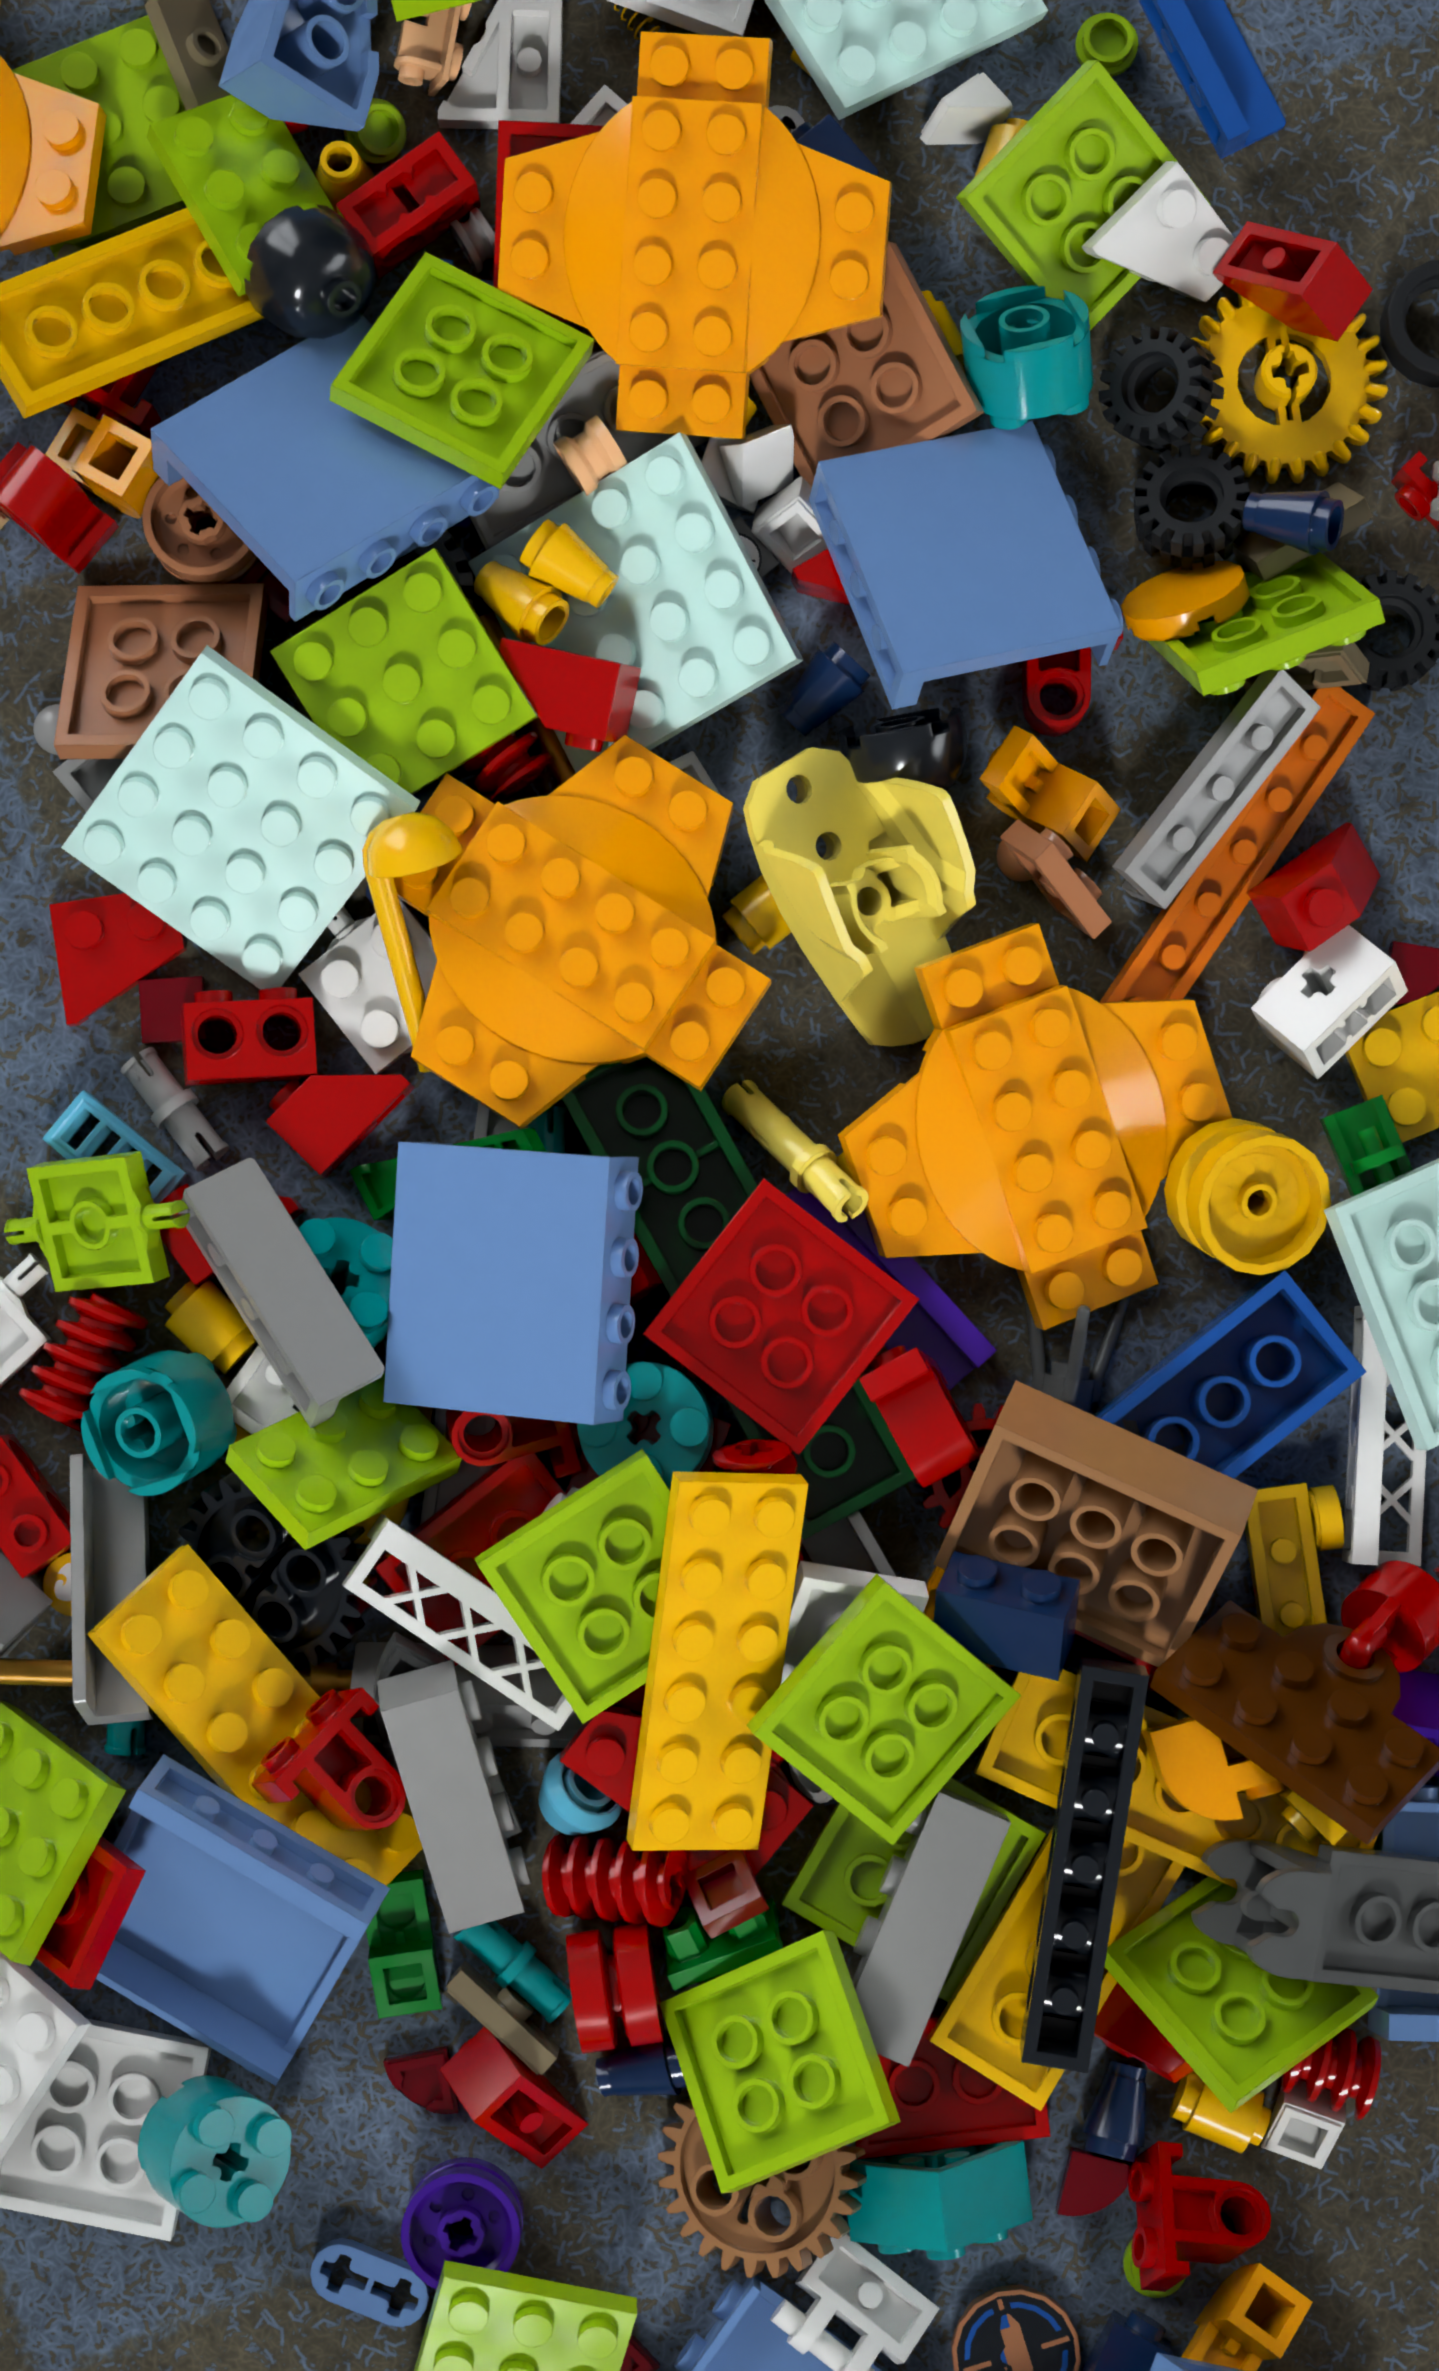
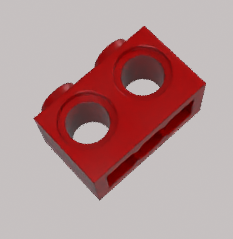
M438 131L340 200L335 206L338 214L356 227L366 239L374 256L375 274L380 279L450 229L449 222L455 219L459 222L470 215L469 211L475 207L479 209L481 203L476 181L440 131Z
M292 987L258 990L259 1000L233 1001V991L211 990L194 993L195 1003H183L181 1008L185 1086L291 1081L294 1078L306 1080L310 1075H317L313 997L297 998V988ZM274 1018H283L290 1021L297 1031L298 1039L296 1045L284 1051L273 1049L264 1040L263 1025ZM209 1021H220L231 1029L234 1036V1044L231 1049L224 1053L215 1054L208 1052L199 1042L198 1029Z
M5 1434L0 1435V1549L23 1579L36 1575L56 1558L64 1555L71 1549L70 1512L15 1435Z

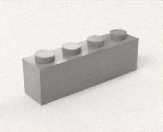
M453 1660L377 1680L380 1712L449 1934L523 1913L524 1906L520 1887L531 1884V1879L522 1847L518 1846L510 1849L505 1832L515 1829L505 1791L493 1794L488 1778L499 1774L490 1738L486 1736L477 1739L472 1721L481 1719L482 1714L473 1681L469 1680L460 1683Z
M943 1787L906 1829V1832L913 1834L905 1856L904 1858L896 1855L892 1856L879 1887V1892L888 1895L878 1919L867 1916L853 1950L854 1953L861 1955L862 1958L852 1982L877 2054L907 2067L911 2063L1011 1825L1006 1814Z

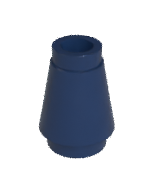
M1327 491L1273 492L1263 494L1252 492L1247 498L1243 512V527L1246 531L1256 532L1258 535L1311 555H1316L1320 550L1332 551L1336 547L1344 521L1343 502L1340 499L1330 498Z
M833 641L824 652L820 649L816 651L786 699V703L778 712L806 737L814 728L819 727L864 693L860 687L871 675Z
M664 2030V2042L633 2047L629 2045L610 2053L608 2056L596 2059L597 2081L604 2097L612 2095H680L682 2087H687L668 2030Z
M1109 2060L1107 2073L1104 2074L1081 2132L1087 2133L1084 2150L1135 2162L1138 2146L1144 2147L1145 2079L1147 2069Z

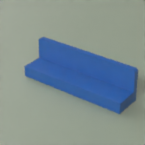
M1138 0L1220 160L1284 128L1286 120L1224 0Z

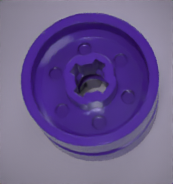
M460 2157L436 2165L415 2186L403 2216L401 2244L410 2268L424 2283L436 2290L445 2260L507 2272L517 2255L524 2226V2207L521 2195L511 2178L499 2167L488 2161L478 2158ZM464 2216L471 2220V2228L465 2229L462 2234L455 2231V2222L461 2221Z

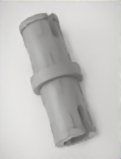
M148 1047L140 1051L139 1055L142 1058L140 1062L151 1076L147 1075L134 1056L123 1065L120 1072L124 1077L128 1078L154 1112L150 1119L159 1130L166 1128L192 1162L194 1169L197 1172L211 1166V1163L208 1161L210 1155L199 1142H202L215 1161L219 1160L229 1150L230 1146L221 1139L196 1106L199 1098L191 1088L184 1090L159 1058L155 1048Z

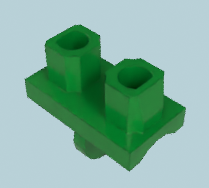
M1383 1095L1320 1119L1351 1197L1413 1170Z
M773 1899L766 1900L770 1909L713 1939L710 1938L703 1928L695 1908L688 1906L680 1907L673 1921L663 1927L667 1977L674 1991L703 1980L706 1983L782 1949L783 1945L778 1928L780 1915Z

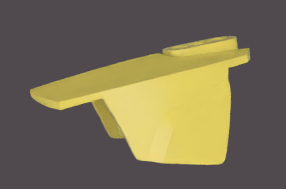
M814 747L806 748L752 781L743 811L760 871L782 917L800 948L833 998L867 1043L875 1046L894 1047L925 1040L931 1035L934 1026L914 967L952 953L945 935L966 912L976 905L974 895L976 869L957 810L951 796L943 788L897 777L879 782L859 783L856 780L850 762L840 751ZM789 780L793 781L797 787V797L795 799L797 803L791 801L788 797L786 790ZM818 837H821L826 844V853L823 858L819 856L816 850Z

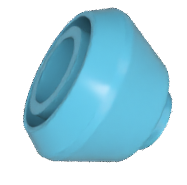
M560 1753L548 1763L544 1772L538 1801L542 1815L554 1829L566 1835H581L606 1829L618 1819L622 1807L560 1762Z

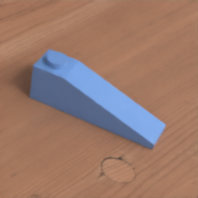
M248 0L235 29L218 86L269 119L355 132L363 129L379 76V52L371 50V19L378 15L377 0Z

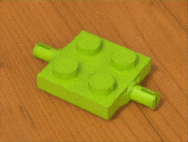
M141 1151L43 1162L26 1168L33 1195V1217L10 1218L7 1220L4 1233H17L5 1238L11 1245L30 1242L39 1243L49 1263L55 1292L149 1284L170 1276L160 1229L184 1228L187 1226L190 1213H176L189 1208L182 1200L158 1204L153 1202Z

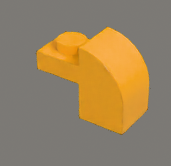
M75 407L71 410L45 453L46 456L69 474L79 486L99 496L118 511L137 519H141L143 516L146 497L153 484L159 478L153 470L151 439L106 415L99 421Z
M1015 725L1002 745L993 751L985 771L979 778L990 790L986 798L1000 811L1014 820H1020L1039 834L1045 828L1052 830L1066 843L1074 856L1086 862L1121 810L1097 781L1058 763L1034 734Z
M1186 1717L1142 1730L1154 1773L1164 1791L1176 1803L1200 1816L1222 1821L1242 1819L1244 1817L1236 1792L1245 1790L1247 1799L1252 1800L1286 1790L1283 1783L1245 1756L1227 1761L1221 1739L1192 1717Z
M1261 2263L1244 2265L1235 2270L1222 2282L1194 2322L1199 2327L1181 2357L1244 2371H1257L1263 2360L1282 2358L1313 2302Z

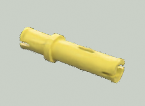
M752 1080L742 1081V1086L748 1093L738 1083L732 1085L726 1091L721 1102L722 1109L742 1125L765 1150L790 1172L789 1181L800 1192L811 1193L831 1213L837 1222L843 1223L847 1221L848 1216L842 1210L852 1219L863 1212L869 1199L868 1193L836 1164L837 1156L824 1144H815L758 1089Z

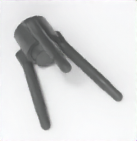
M1024 1294L1033 1371L1031 1387L1091 1414L1092 1402H1100L1103 1379L1125 1320L1131 1296L1116 1302L1091 1373L1090 1366L1083 1365L1090 1317V1308L1086 1305H1081L1077 1310L1069 1361H1052L1051 1373H1047L1043 1330L1035 1326Z

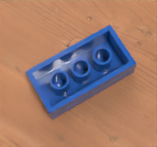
M1286 1270L1269 1273L1097 1411L1094 1416L1123 1429L1125 1427L1122 1420L1136 1421L1140 1437L1167 1449L1184 1444L1180 1455L1234 1479L1367 1371ZM1179 1428L1184 1434L1185 1443H1183Z

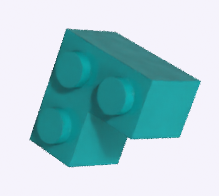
M1024 2141L856 2159L850 2163V2170L859 2172L867 2177L866 2183L847 2192L862 2204L860 2210L852 2215H847L848 2224L851 2228L849 2231L850 2241L877 2244L878 2252L882 2254H901L917 2249L925 2250L926 2256L930 2260L956 2259L966 2254L965 2246L973 2243L985 2244L1003 2241L1009 2237L1008 2229L1033 2220Z

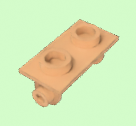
M472 3L422 15V17L426 18L425 25L408 20L403 21L394 61V67L399 71L398 80L401 83L410 86H421L423 79L429 80L428 96H435L448 81L454 82L456 80L463 58V44L455 42L459 20H466Z

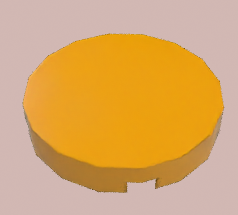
M1215 561V565L1203 568V564L1200 562L1193 564V570H1181V567L1163 572L1141 583L1126 595L1121 604V609L1128 631L1131 628L1133 636L1145 641H1167L1194 635V632L1200 631L1198 622L1214 616L1216 624L1229 620L1243 608L1250 596L1245 574L1240 565L1229 561Z

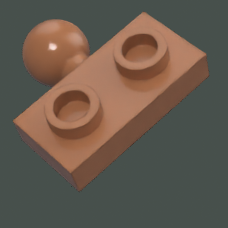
M1017 819L1000 836L1002 841L997 849L996 860L999 869L1007 878L1018 882L1032 880L1055 911L1092 939H1095L1112 922L1097 902L1103 895L1101 890L1083 871L1078 868L1074 870L1071 868L1067 861L1073 856V853L1066 843L1052 830L1045 828L1039 834Z

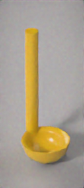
M410 812L383 820L369 832L362 848L364 872L412 1046H414L426 997L393 878L425 872L439 867L462 853L460 842L445 823L436 816L418 812ZM417 1063L420 1072H431Z

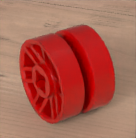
M648 1923L615 1927L613 1931V1955H608L603 1935L599 1929L566 1934L570 1989L582 2054L616 2048L618 2017H622L626 2035L632 2047L664 2042L661 2002L653 1964L654 1954Z

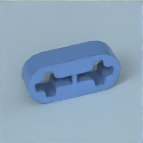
M338 2238L330 2240L321 2246L314 2257L310 2271L312 2286L318 2295L329 2302L389 2326L404 2327L412 2325L422 2317L427 2309L431 2292L430 2286L413 2272L407 2261L351 2239ZM340 2254L347 2255L352 2259L350 2270L369 2278L367 2284L352 2278H346L341 2287L333 2285L329 2282L331 2271L323 2267L324 2261L335 2263ZM400 2278L407 2279L412 2283L410 2294L419 2298L416 2304L406 2302L401 2311L395 2310L389 2306L391 2295L372 2287L374 2281L389 2287H395Z

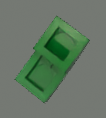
M424 1870L401 1872L387 1885L390 1890L366 1930L369 1944L368 1963L379 2019L443 2008Z

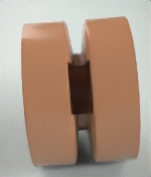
M159 477L153 484L143 507V529L149 546L166 571L181 584H239L259 558L184 478L168 486ZM213 519L216 521L215 528L208 527L207 529L200 530L199 535L196 532L197 525L204 526L211 523Z

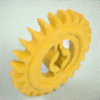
M1238 294L1239 309L1233 306L1226 297H1221L1216 305L1221 323L1207 315L1202 316L1199 321V329L1208 341L1194 337L1191 338L1214 355L1215 359L1212 362L1221 367L1223 378L1213 381L1224 388L1223 399H1211L1210 405L1220 411L1216 420L1205 415L1200 422L1202 425H1208L1210 428L1203 437L1201 445L1212 447L1222 443L1225 446L1223 452L1231 456L1232 461L1238 456L1243 459L1242 470L1246 478L1252 475L1258 465L1264 466L1265 477L1270 484L1276 482L1281 468L1287 469L1294 483H1301L1304 478L1305 465L1307 464L1318 476H1326L1329 471L1327 455L1341 464L1348 463L1351 459V452L1344 441L1357 446H1363L1368 442V432L1361 428L1358 423L1375 424L1381 419L1382 412L1366 402L1380 400L1388 392L1386 385L1375 384L1369 381V379L1383 373L1388 364L1383 359H1366V356L1379 344L1380 336L1374 335L1358 339L1356 336L1366 321V314L1361 313L1354 317L1337 342L1292 330L1240 294ZM1289 340H1294L1309 347L1322 361L1328 377L1327 397L1322 408L1304 422L1301 419L1299 406L1305 401L1317 379L1318 367L1314 356L1305 347L1296 343H1290ZM1261 343H1264L1266 355L1254 377V391L1261 404L1275 412L1277 425H1272L1256 417L1244 404L1238 389V368L1243 357ZM1280 364L1281 367H1285L1288 376H1298L1292 389L1286 386L1284 378L1273 377ZM1286 406H1288V412H1289V418H1290L1289 421H1288V418H1287Z

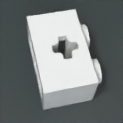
M1348 925L1311 952L1305 951L1303 957L1283 977L1272 980L1263 989L1258 1001L1251 1007V1010L1263 1033L1277 1047L1318 1080L1408 992V989L1396 961Z

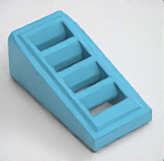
M84 1090L79 1093L43 1137V1140L68 1160L91 1157L110 1133L114 1131L121 1138L107 1155L127 1153L134 1147L137 1151H141L146 1172L153 1163L162 1170L149 1186L151 1197L155 1204H158L172 1193L187 1175L184 1170L91 1093ZM94 1115L100 1122L80 1146L76 1148L69 1141L87 1119Z

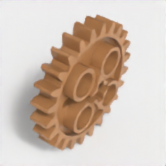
M683 2099L675 2103L673 2108L684 2123H670L663 2127L662 2132L676 2142V2146L658 2153L657 2159L674 2166V2173L660 2180L659 2187L677 2189L679 2198L673 2201L666 2210L668 2213L685 2211L689 2217V2220L680 2232L682 2237L692 2235L697 2231L704 2236L699 2249L700 2256L704 2257L715 2249L720 2248L723 2250L721 2269L727 2271L743 2258L746 2277L753 2278L762 2272L766 2262L772 2278H778L788 2272L789 2261L798 2272L802 2271L812 2264L811 2252L821 2259L834 2250L829 2236L840 2239L849 2233L851 2228L840 2214L852 2215L861 2209L862 2204L847 2192L866 2183V2176L850 2170V2163L865 2154L864 2148L845 2145L812 2159L809 2165L800 2164L764 2179L759 2183L757 2182V2184L755 2183L732 2193L730 2200H727L718 2195L712 2183L714 2169L691 2100ZM772 2196L779 2197L789 2207L791 2214L789 2226L782 2225L772 2215L770 2208ZM751 2198L748 2209L749 2222H745L741 2218V2213L745 2202Z

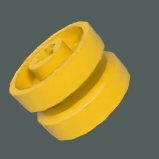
M1236 1118L1207 1124L1187 1138L1170 1162L1164 1187L1167 1214L1180 1237L1231 1269L1256 1275H1265L1288 1269L1309 1254L1325 1231L1327 1217L1324 1209L1331 1207L1328 1176L1314 1153L1294 1139L1281 1133H1276L1271 1128L1260 1123Z

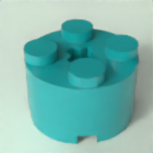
M1045 286L1012 287L991 293L975 303L976 314L970 319L967 318L966 314L963 315L960 320L965 375L984 413L990 415V423L994 427L1005 430L1016 429L1026 424L1030 419H1039L1056 414L1074 415L1081 413L1089 406V393L1094 382L1089 312L1086 303L1076 294L1063 290L1064 300L1047 298Z
M313 1218L305 1221L299 1227V1231L334 1287L339 1291L344 1303L374 1349L382 1342L388 1330L393 1238L385 1233H380L365 1223L348 1218Z
M172 1350L155 1352L105 1376L96 1383L91 1391L94 1394L91 1398L89 1409L83 1412L81 1421L83 1443L91 1462L98 1472L109 1481L116 1478L131 1488L128 1492L139 1496H154L165 1493L213 1466L223 1456L229 1445L235 1442L237 1436L232 1404L228 1392L215 1373L211 1361L206 1356L197 1352L189 1354Z
M644 1361L626 1364V1372L631 1380V1395L623 1412V1421L597 1425L578 1423L577 1430L583 1453L593 1470L601 1476L643 1449L670 1490L673 1471L698 1472L710 1454L714 1436V1420L710 1402L703 1390L693 1379L675 1368ZM638 1413L649 1417L658 1413L661 1420L655 1428L661 1437L656 1443L649 1439L637 1442L633 1437L638 1430L637 1424L633 1421Z
M205 2075L193 2077L182 2082L181 2084L184 2087L177 2090L168 2099L162 2096L152 2106L140 2131L138 2158L141 2169L146 2172L147 2178L152 2185L151 2187L160 2197L190 2219L204 2226L225 2228L244 2222H257L263 2219L270 2212L274 2198L281 2189L288 2172L291 2155L290 2143L292 2139L290 2126L281 2119L271 2106L228 2079Z

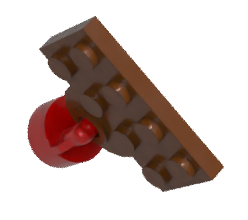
M1398 1560L1380 1564L1345 1598L1341 1607L1343 1627L1326 1623L1301 1626L1282 1637L1229 1600L1155 1670L1150 1684V1688L1366 1845L1381 1832L1439 1770V1747L1393 1715L1401 1697L1400 1675L1398 1672L1414 1670L1439 1645V1582L1422 1568Z

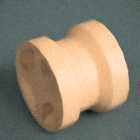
M597 415L587 420L583 431L573 438L562 436L553 442L569 474L586 496L597 489L599 481L628 464L616 441Z

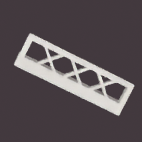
M1355 1306L1352 1354L1367 1372L1352 1383L1350 1389L1342 1561L1351 1564L1378 1565L1387 1561L1398 1560L1421 1566L1426 1450H1416L1413 1439L1410 1448L1400 1437L1408 1430L1406 1421L1394 1430L1385 1420L1386 1390L1391 1383L1361 1306ZM1394 1442L1409 1458L1411 1465L1410 1477L1394 1492L1390 1493L1382 1484L1383 1452ZM1409 1490L1407 1512L1397 1500ZM1390 1506L1408 1525L1406 1552L1379 1550L1380 1515Z
M380 1514L367 1533L371 1542L343 1581V1587L559 1731L573 1709L564 1695L561 1696L553 1710L533 1698L528 1671L545 1668L539 1658L526 1661L524 1644L532 1650L533 1648L496 1592L389 1518ZM384 1550L406 1564L410 1591L382 1596L363 1583ZM416 1571L436 1585L419 1589ZM449 1593L459 1600L464 1627L435 1632L425 1624L421 1598ZM412 1600L415 1617L395 1604ZM470 1608L488 1619L489 1622L473 1625ZM503 1629L513 1637L517 1663L489 1668L479 1661L475 1635ZM466 1637L468 1653L449 1640ZM519 1673L521 1689L502 1676Z

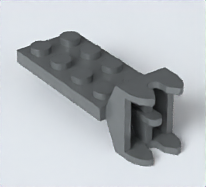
M1231 1838L1219 1841L1208 1847L1203 1853L1201 1860L1216 1875L1236 1881L1237 1892L1229 1901L1211 1900L1191 1911L1194 1925L1210 1938L1221 1943L1234 1945L1243 1950L1253 1963L1265 1971L1284 1978L1439 1994V1857L1320 1844L1318 1856H1314L1271 1841L1247 1838Z

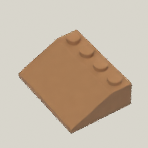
M1015 1380L933 1564L946 1569L953 1552L956 1551L969 1555H981L991 1560L1034 1570H1047L1056 1575L1080 1580L1075 1630L1151 1665L1160 1667L1191 1637L1243 1535L1258 1489Z

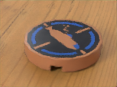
M1024 2285L995 2287L973 2299L958 2320L951 2340L954 2371H1078L1081 2362L1078 2333L1065 2308L1045 2293Z

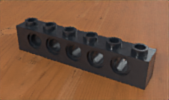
M1081 1655L1079 1658L1020 2040L1021 2062L1082 2073H1088L1149 1682V1674L1143 1665Z

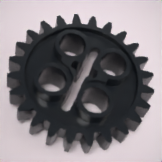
M234 1471L200 1493L202 1498L188 1507L186 1511L192 1520L182 1526L178 1534L190 1542L189 1546L296 1670L299 1669L307 1661L313 1666H317L329 1655L337 1654L350 1643V1638L365 1626L361 1616L373 1607L342 1585L365 1551V1549H357L354 1543L365 1532L364 1527H350L307 1550H304L297 1542L295 1547L280 1562L281 1556L278 1553L291 1544L294 1538ZM369 1573L363 1583L372 1587L377 1583V1577ZM271 1575L273 1583L260 1592L253 1607L251 1604L253 1594Z

